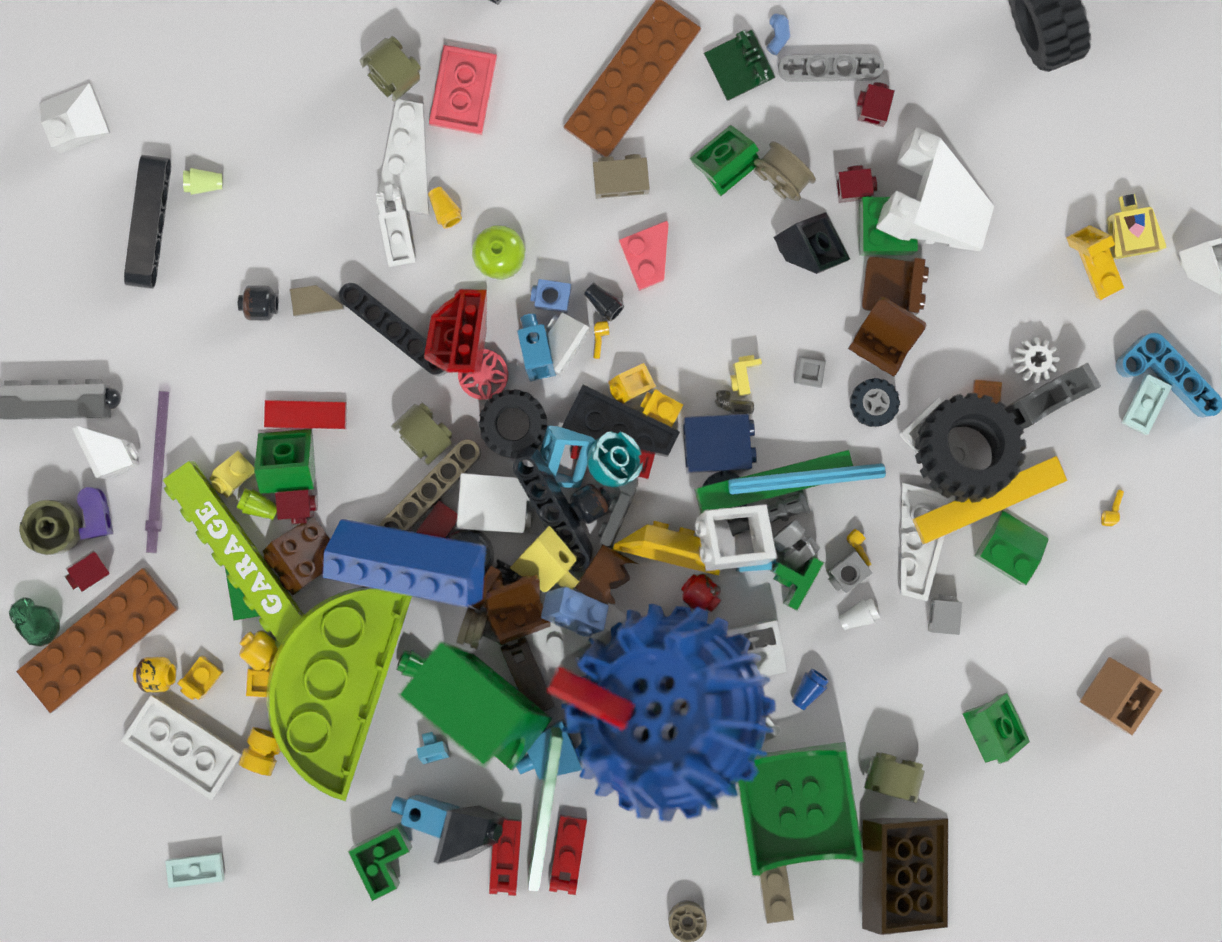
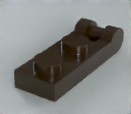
M526 637L518 639V642L511 646L506 644L500 647L518 690L543 711L555 707V703L550 692L547 691L548 687ZM523 652L526 660L516 664L514 656Z

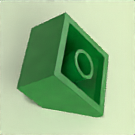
M312 429L258 433L254 472L260 494L314 489L315 458Z
M1002 510L974 556L1018 584L1027 585L1041 563L1049 538Z

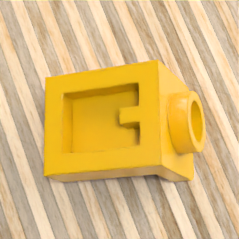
M645 363L618 374L608 382L614 399L623 404L656 387Z
M655 389L653 394L647 392L640 406L645 408L643 414L672 427L683 404Z
M200 656L184 678H181L177 684L182 687L180 691L191 700H194V698L199 700L205 697L223 671L204 656Z

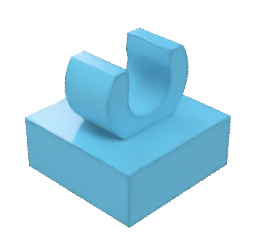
M433 732L422 734L425 746L416 748L418 758L423 764L449 758L447 746L443 741L437 742L436 735Z

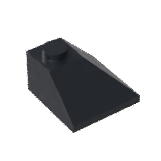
M826 212L795 223L773 237L777 243L778 250L786 262L815 274L851 260Z
M480 805L447 810L434 863L442 864L469 859L497 844L503 833L505 817Z

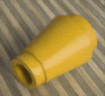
M436 187L428 193L437 223L442 225L444 229L451 228L462 220L461 209L442 187Z

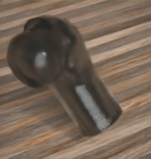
M718 390L716 392V400L714 401L717 407L733 414H753V401L730 400L731 393L729 391Z

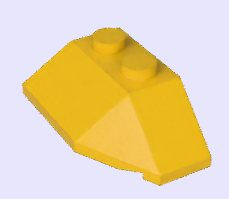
M653 521V525L646 524L616 542L613 550L717 576L720 573V570L706 571L705 563L700 558V537L694 536V530L680 527L679 532L668 530L669 524Z

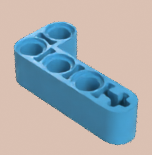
M1150 333L1140 337L1116 361L1117 372L1126 378L1138 376L1150 367L1163 382L1172 386L1171 390L1198 417L1215 416L1222 410V398L1158 333ZM1148 339L1155 343L1154 353H1150L1146 349V341ZM1128 358H1132L1136 362L1134 372L1126 367ZM1166 359H1170L1174 363L1172 373L1165 369ZM1186 378L1193 383L1191 392H1187L1184 389L1183 383ZM1205 400L1210 401V403L1208 404L1209 409L1207 410L1204 409V406L1206 405Z

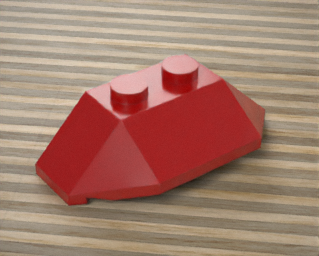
M459 289L453 298L445 302L431 315L424 354L426 360L446 372L477 373L481 371L487 332V290Z

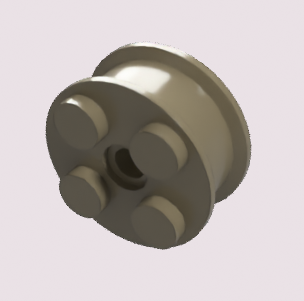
M771 141L769 144L770 150L765 156L754 161L756 166L754 172L762 180H768L775 186L773 191L785 200L788 197L791 200L799 201L802 190L809 183L814 184L816 178L796 155L781 144Z

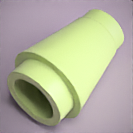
M190 168V171H183L184 192H191V195L222 190V173Z

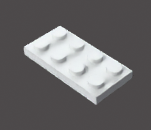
M150 695L121 740L210 800L215 798L242 754L241 751L155 695Z

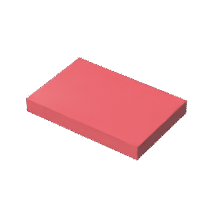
M448 45L443 46L429 120L430 126L478 135L483 134L497 54Z

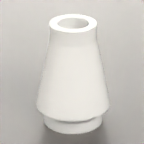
M864 598L844 614L838 616L845 631L855 627L876 623L875 620L881 618L872 598L869 600Z

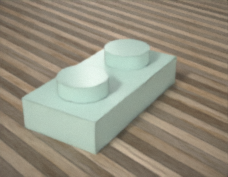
M1146 374L1121 423L1144 435H1148L1172 386Z
M222 853L174 858L165 861L168 888L222 882L225 880Z

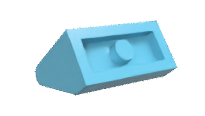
M547 426L540 450L541 455L559 487L580 488L587 468L588 451L595 439L562 427ZM565 445L582 446L573 477L557 472Z

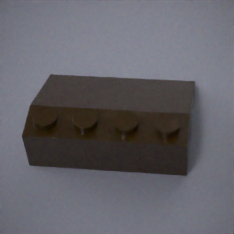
M863 819L862 929L880 935L948 928V819Z

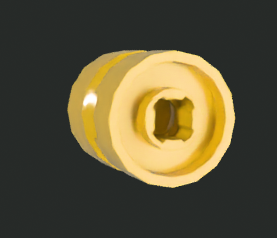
M252 727L247 739L249 748L243 749L238 764L254 773L271 776L277 762L274 756L280 754L281 750L271 731Z

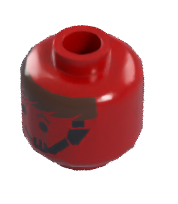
M693 574L681 588L683 602L693 610L698 607L713 612L722 601L718 598L721 593V587L706 574H699L698 576Z

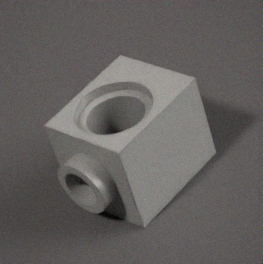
M852 551L827 570L831 575L828 578L831 585L836 591L842 589L845 593H848L872 574V571L856 551ZM845 566H851L854 569V577L850 581H844L841 577V570Z
M939 594L938 599H931L928 631L960 635L962 602L955 601V596Z

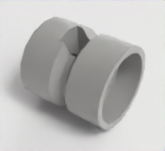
M797 519L791 521L773 536L775 549L778 552L785 553L784 560L793 570L804 564L820 549L811 536L806 537L804 535L805 529ZM795 543H797L799 547L798 549H795L793 547Z

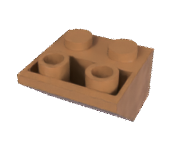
M1108 657L1079 702L1123 732L1133 736L1163 690L1140 674Z

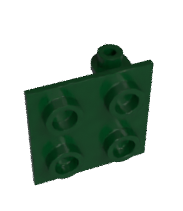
M746 30L740 31L736 34L735 38L704 53L727 101L776 78L752 30L747 32Z

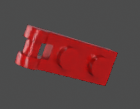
M560 815L549 887L550 892L562 890L568 891L570 895H576L587 819ZM560 872L571 873L570 881L559 879Z
M504 818L503 833L498 843L492 847L489 894L497 895L498 892L508 893V896H516L522 820ZM499 875H509V882L499 881Z

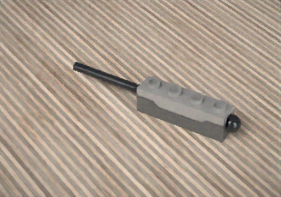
M63 379L58 380V385H48V380H31V385H21V381L8 380L4 381V386H0V419L111 418V409L116 408L120 404L121 395L116 389L111 388L110 385L102 384V379H85V384H75V380Z

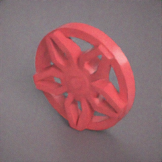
M484 349L483 354L488 355L483 359L480 372L469 373L464 378L463 373H458L461 388L469 396L479 400H488L494 394L501 393L505 389L509 378L508 367L503 358L494 351ZM491 356H494L492 365H487L486 361ZM497 359L502 364L504 373L499 370H493L496 367ZM494 374H499L503 376L504 379L495 380ZM473 377V383L464 384L466 380ZM491 382L494 384L502 383L499 389L491 394ZM479 384L478 390L480 395L472 393L468 388ZM482 386H488L487 395L484 394Z

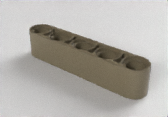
M468 439L459 442L381 521L379 526L386 527L387 523L393 521L397 523L400 530L409 531L461 479V473L465 474L481 457L479 445ZM470 444L475 448V456L470 460H465L461 455V450L465 445ZM446 464H453L456 467V475L452 479H446L442 474V469ZM428 483H433L437 487V494L433 498H427L423 493L424 486ZM409 502L415 503L418 507V513L412 518L406 516L404 508Z

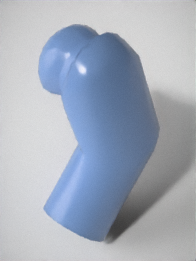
M773 14L769 24L774 28L775 36L766 49L771 54L777 56L790 39L789 20L786 16Z

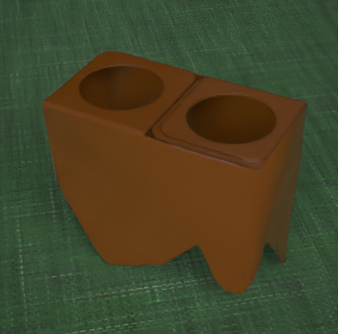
M602 545L575 588L584 595L606 605L608 603L615 604V599L610 594L611 589H617L630 580V575L624 564L638 563Z

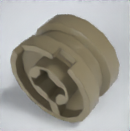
M468 607L456 643L461 645L467 643L470 644V648L477 650L488 621L487 613L482 612L479 614L475 612V609Z
M685 900L678 902L669 912L668 922L670 931L679 941L694 942L705 933L707 926L705 912L694 901ZM685 917L692 918V926L690 924L683 925V919Z

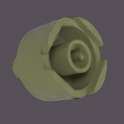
M391 36L389 39L384 38L359 61L362 68L367 65L371 72L367 75L386 97L392 94V101L396 102L420 81L418 71L421 67L412 56L407 58L401 51L403 47L394 36Z
M422 402L419 406L414 404L391 427L394 431L400 429L399 433L401 434L400 438L420 459L425 456V464L429 465L452 444L450 440L452 433L442 422L437 425L432 420L434 418L432 411Z
M42 500L33 503L26 509L20 522L19 532L24 544L32 551L44 555L62 554L71 550L81 540L79 528H83V523L78 511L68 502ZM51 523H54L55 528H53V532L48 531V528L51 526Z
M876 752V756L871 757L864 788L917 803L925 773L922 770L923 764L910 760H902V763L896 762V756Z

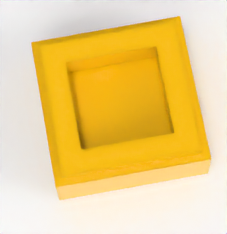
M252 668L247 669L246 696L267 697L270 669H261L259 671Z

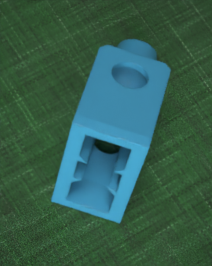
M526 314L520 317L523 329L517 330L530 382L556 376L544 324L538 325L536 314Z
M563 719L546 728L528 750V754L524 755L516 766L520 775L535 769L539 780L543 779L551 727H558L562 730V728L566 727ZM562 732L563 741L557 776L580 771L583 768L581 761L577 757L569 733Z
M417 794L409 797L408 800L396 796L391 806V812L403 815L402 825L440 838L447 810L457 809L460 806Z

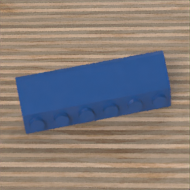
M341 519L324 551L323 578L467 607L483 598L486 546Z

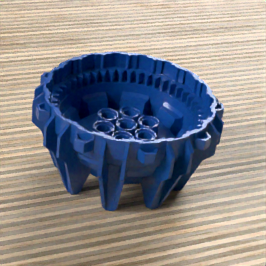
M653 603L649 604L648 614L643 617L640 612L632 609L627 610L626 620L623 623L618 622L611 627L612 638L608 644L590 637L588 641L592 646L583 657L576 656L577 667L587 673L582 678L635 705V714L628 720L623 730L571 703L561 704V709H566L568 727L562 728V732L581 734L582 741L575 749L577 757L582 761L583 765L579 776L582 779L595 778L598 784L594 792L596 796L606 797L616 791L619 795L618 806L627 811L635 809L637 818L649 819L653 809L657 810L659 821L672 822L677 809L681 810L687 819L701 817L703 806L707 810L716 811L719 809L717 802L719 798L724 795L727 797L738 796L736 784L741 779L753 781L758 774L754 764L757 754L767 755V752L761 750L766 732L773 733L774 729L765 726L766 717L776 711L775 699L766 696L763 687L771 680L768 676L760 675L756 663L761 660V656L755 653H748L751 642L744 634L739 633L730 637L727 635L728 621L717 617L712 624L707 623L709 612L698 607L691 612V609L688 607L676 606L669 617L665 616L661 606ZM673 677L674 687L672 690L667 691L666 681ZM645 679L648 687L644 693H641L639 685ZM687 700L689 710L686 714L682 715L680 706L682 702ZM660 702L662 712L656 717L653 712L654 706ZM672 726H675L677 735L673 740H670L668 731ZM648 728L650 737L646 742H643L641 737L642 731Z

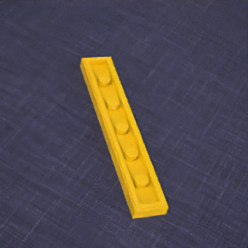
M1054 456L1020 471L1010 484L989 499L983 498L980 502L974 503L970 499H967L964 503L954 500L913 518L912 521L922 544H926L1068 480L1058 457Z

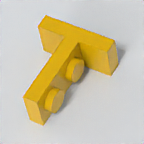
M1089 225L1066 237L1069 247L1079 252L1096 298L1102 300L1124 288L1109 249L1115 245L1112 235Z

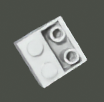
M776 619L727 630L729 637L741 633L751 642L748 653H755L761 656V660L756 663L760 675L770 676L787 672L783 645Z

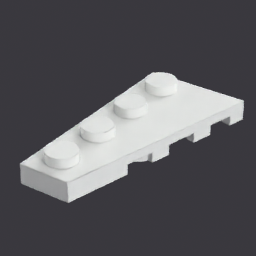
M902 483L901 595L928 601L945 537L944 535L929 543L922 544L912 519L954 501L955 496L946 498L939 492Z

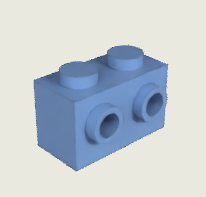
M562 587L546 592L541 618L554 623L556 626L571 630L580 636L591 637L592 634L604 631L609 606L570 588Z

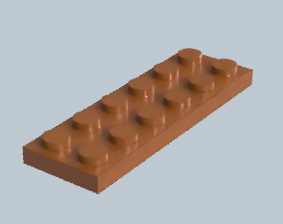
M655 0L563 127L564 130L600 156H610L698 36L701 27L665 1Z
M142 568L16 672L48 712L53 713L178 611V608L148 571Z

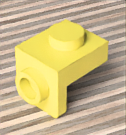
M754 355L739 357V362L733 364L734 375H730L732 391H737L738 397L751 393L747 368L762 365V360L755 359Z
M237 451L215 468L209 479L213 488L228 498L237 487L254 475V467Z

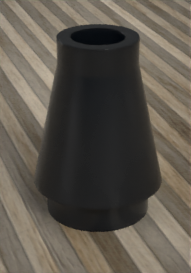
M595 283L591 284L584 293L603 319H608L610 322L617 318L624 309V305L619 297L604 290Z

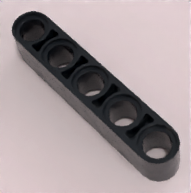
M141 155L139 159L124 270V283L126 286L150 289L155 287L171 175L170 158Z
M347 283L341 287L339 299L347 308L430 374L442 376L447 373L443 369L437 371L431 369L430 362L424 357L426 338L359 285ZM353 289L358 290V300L354 303H348L346 300L347 293ZM373 306H378L380 308V316L375 320L368 319V310ZM393 323H399L402 327L401 333L396 337H391L388 333V328ZM413 340H421L423 343V348L419 353L413 354L409 350V345Z
M525 447L518 454L513 464V471L545 528L550 526L573 554L574 552H580L585 556L584 558H579L575 555L576 562L570 568L577 572L583 571L590 563L593 555V546L541 453L534 447ZM522 460H529L533 466L528 467L524 465ZM541 483L546 489L541 490L535 484ZM548 507H556L559 512H552ZM561 530H569L572 535H565Z

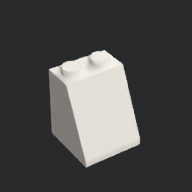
M461 473L457 529L526 533V528H531L532 512L527 511L528 501L530 500L518 479L514 477Z

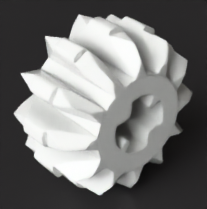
M1033 337L1031 343L1027 339L1022 341L1023 348L1017 347L1014 350L1020 357L1012 359V363H1020L1021 366L1015 369V373L1018 374L1024 371L1022 379L1027 381L1032 376L1033 383H1039L1040 376L1044 381L1049 380V372H1057V368L1052 363L1060 361L1059 357H1052V353L1056 352L1057 348L1047 349L1049 340L1045 339L1040 344L1038 337ZM1037 354L1036 358L1040 357L1041 363L1034 366L1035 362L1031 363V357Z

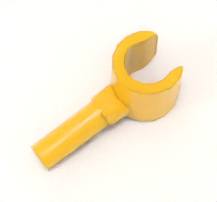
M600 321L594 325L595 347L593 358L600 359L601 336L610 335L608 321Z
M1117 491L1111 511L1102 512L1101 525L1114 526L1120 521L1119 506L1124 491Z
M854 529L847 535V542L858 552L865 564L870 566L871 562L860 545L866 538L859 530Z

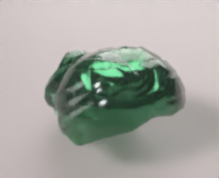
M23 597L11 604L9 617L15 624L18 633L29 645L41 647L50 644L58 635L60 619L51 608L35 605L32 599Z

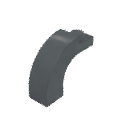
M1086 363L1021 397L1005 407L1004 410L1008 414L1013 412L1017 417L1014 420L1016 425H1022V428L1025 429L1059 408L1101 387V384L1090 365Z

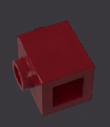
M874 82L873 85L868 84L865 91L860 90L856 106L861 108L857 121L884 127L888 120L895 90L889 89V85L880 82Z
M863 165L847 167V171L837 173L838 203L860 201L862 197L874 196V192H877L876 175L872 176L871 168L864 169Z
M312 490L275 493L278 520L291 519V524L307 523V518L314 517V511H318L317 496L312 495Z
M93 550L66 567L65 569L69 574L64 577L73 590L78 587L83 592L110 573Z

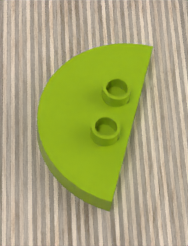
M366 586L333 595L311 608L292 626L273 659L267 684V711L275 740L286 760L297 774L317 790L333 798L346 801L412 598L410 595Z

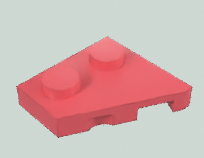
M667 221L619 240L639 291L664 281L668 237Z

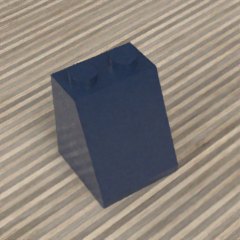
M749 414L683 418L686 473L752 469V463H757L756 447H751L750 436H755L754 420H749Z

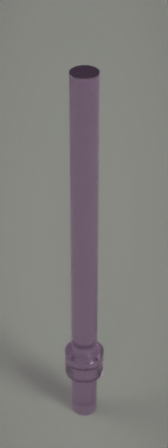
M167 391L158 392L148 520H145V531H147L146 553H157L158 532H161L162 521H159L170 393Z

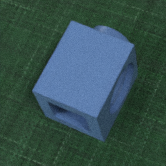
M539 279L538 286H532L530 301L535 302L536 309L568 313L571 284ZM548 289H553L558 293L557 300L552 303H548L543 299V294Z

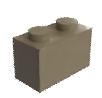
M640 154L626 155L623 160H614V157L607 156L598 158V162H593L596 199L649 194L647 157L641 158Z
M786 866L762 873L759 876V883L767 924L794 920Z

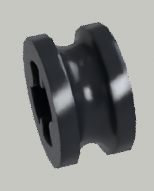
M497 559V567L495 568L501 572L503 578L513 582V574L516 572L510 568L509 564Z

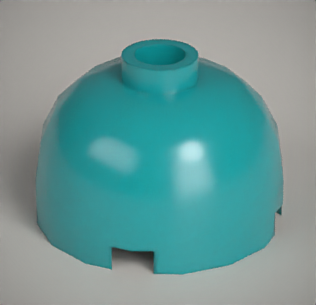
M607 432L591 445L587 456L588 469L593 478L602 485L609 487L624 486L639 476L643 468V463L640 464L639 455L642 453L634 439L626 433Z

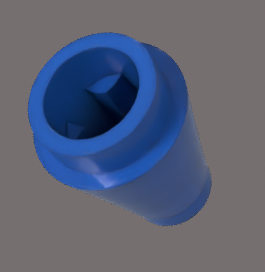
M811 668L808 673L805 672L792 702L800 709L805 710L827 689L826 685L829 680L823 674Z

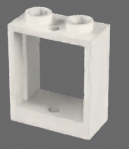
M767 505L708 510L696 518L695 531L697 536H700L701 541L700 558L705 563L706 571L765 565L777 558ZM748 517L754 553L720 557L714 520Z

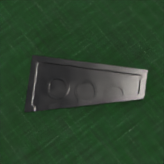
M584 384L562 425V428L590 436L595 440L611 431L617 434L619 432L626 433L634 439L641 452L664 457L669 456L680 431Z

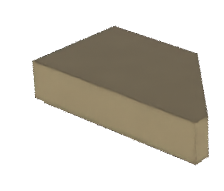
M317 285L290 289L293 316L295 317L344 310V305Z

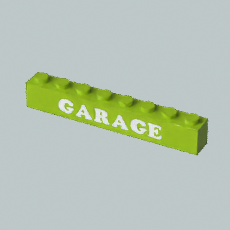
M188 461L163 479L166 485L164 490L173 501L176 499L181 505L180 513L187 522L190 523L192 521L198 529L195 532L197 537L204 545L209 544L214 551L211 555L220 567L224 565L229 572L227 575L228 580L236 589L239 587L245 595L243 597L245 604L249 609L257 611L261 617L259 623L266 632H272L277 639L275 645L279 648L284 637L304 613L290 593L281 585L280 579L272 568L268 566L262 554L195 461Z

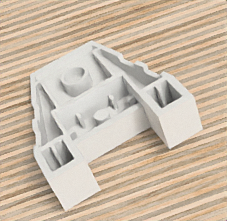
M916 127L903 142L896 163L923 176L916 200L896 191L883 206L876 228L901 240L909 241L913 238L924 240V243L927 244L939 242L948 244V247L980 251L984 244L994 205L943 140Z

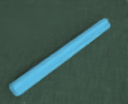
M880 463L738 478L728 481V489L730 494L878 479L884 478L886 471L885 465Z

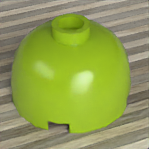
M494 225L485 228L477 235L472 245V258L476 268L483 275L492 279L504 280L514 276L522 268L525 260L526 249L522 238L515 230L506 226Z

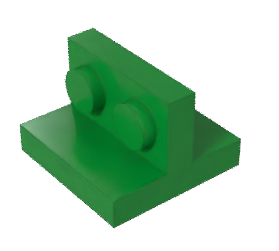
M730 125L693 155L690 160L705 175L715 192L722 196L756 168L754 161L760 158L757 155L759 149L755 142Z
M811 557L806 561L799 574L776 562L770 572L776 574L773 578L775 581L789 588L793 584L783 604L798 611L824 562Z
M1007 693L998 695L991 702L966 710L962 714L985 763L997 760L998 764L1007 762L1030 742Z

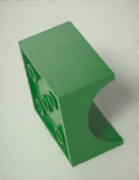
M441 641L399 694L402 699L483 767H486L495 756L508 769L513 771L553 719L473 652Z
M846 742L767 752L766 756L757 754L754 764L758 774L753 781L741 779L738 782L752 876H760L762 873L774 868L810 861L840 859L851 860L855 863L864 862Z

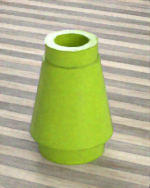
M245 488L236 507L243 510L242 513L270 520L274 519L277 512L276 504L255 489L251 491Z

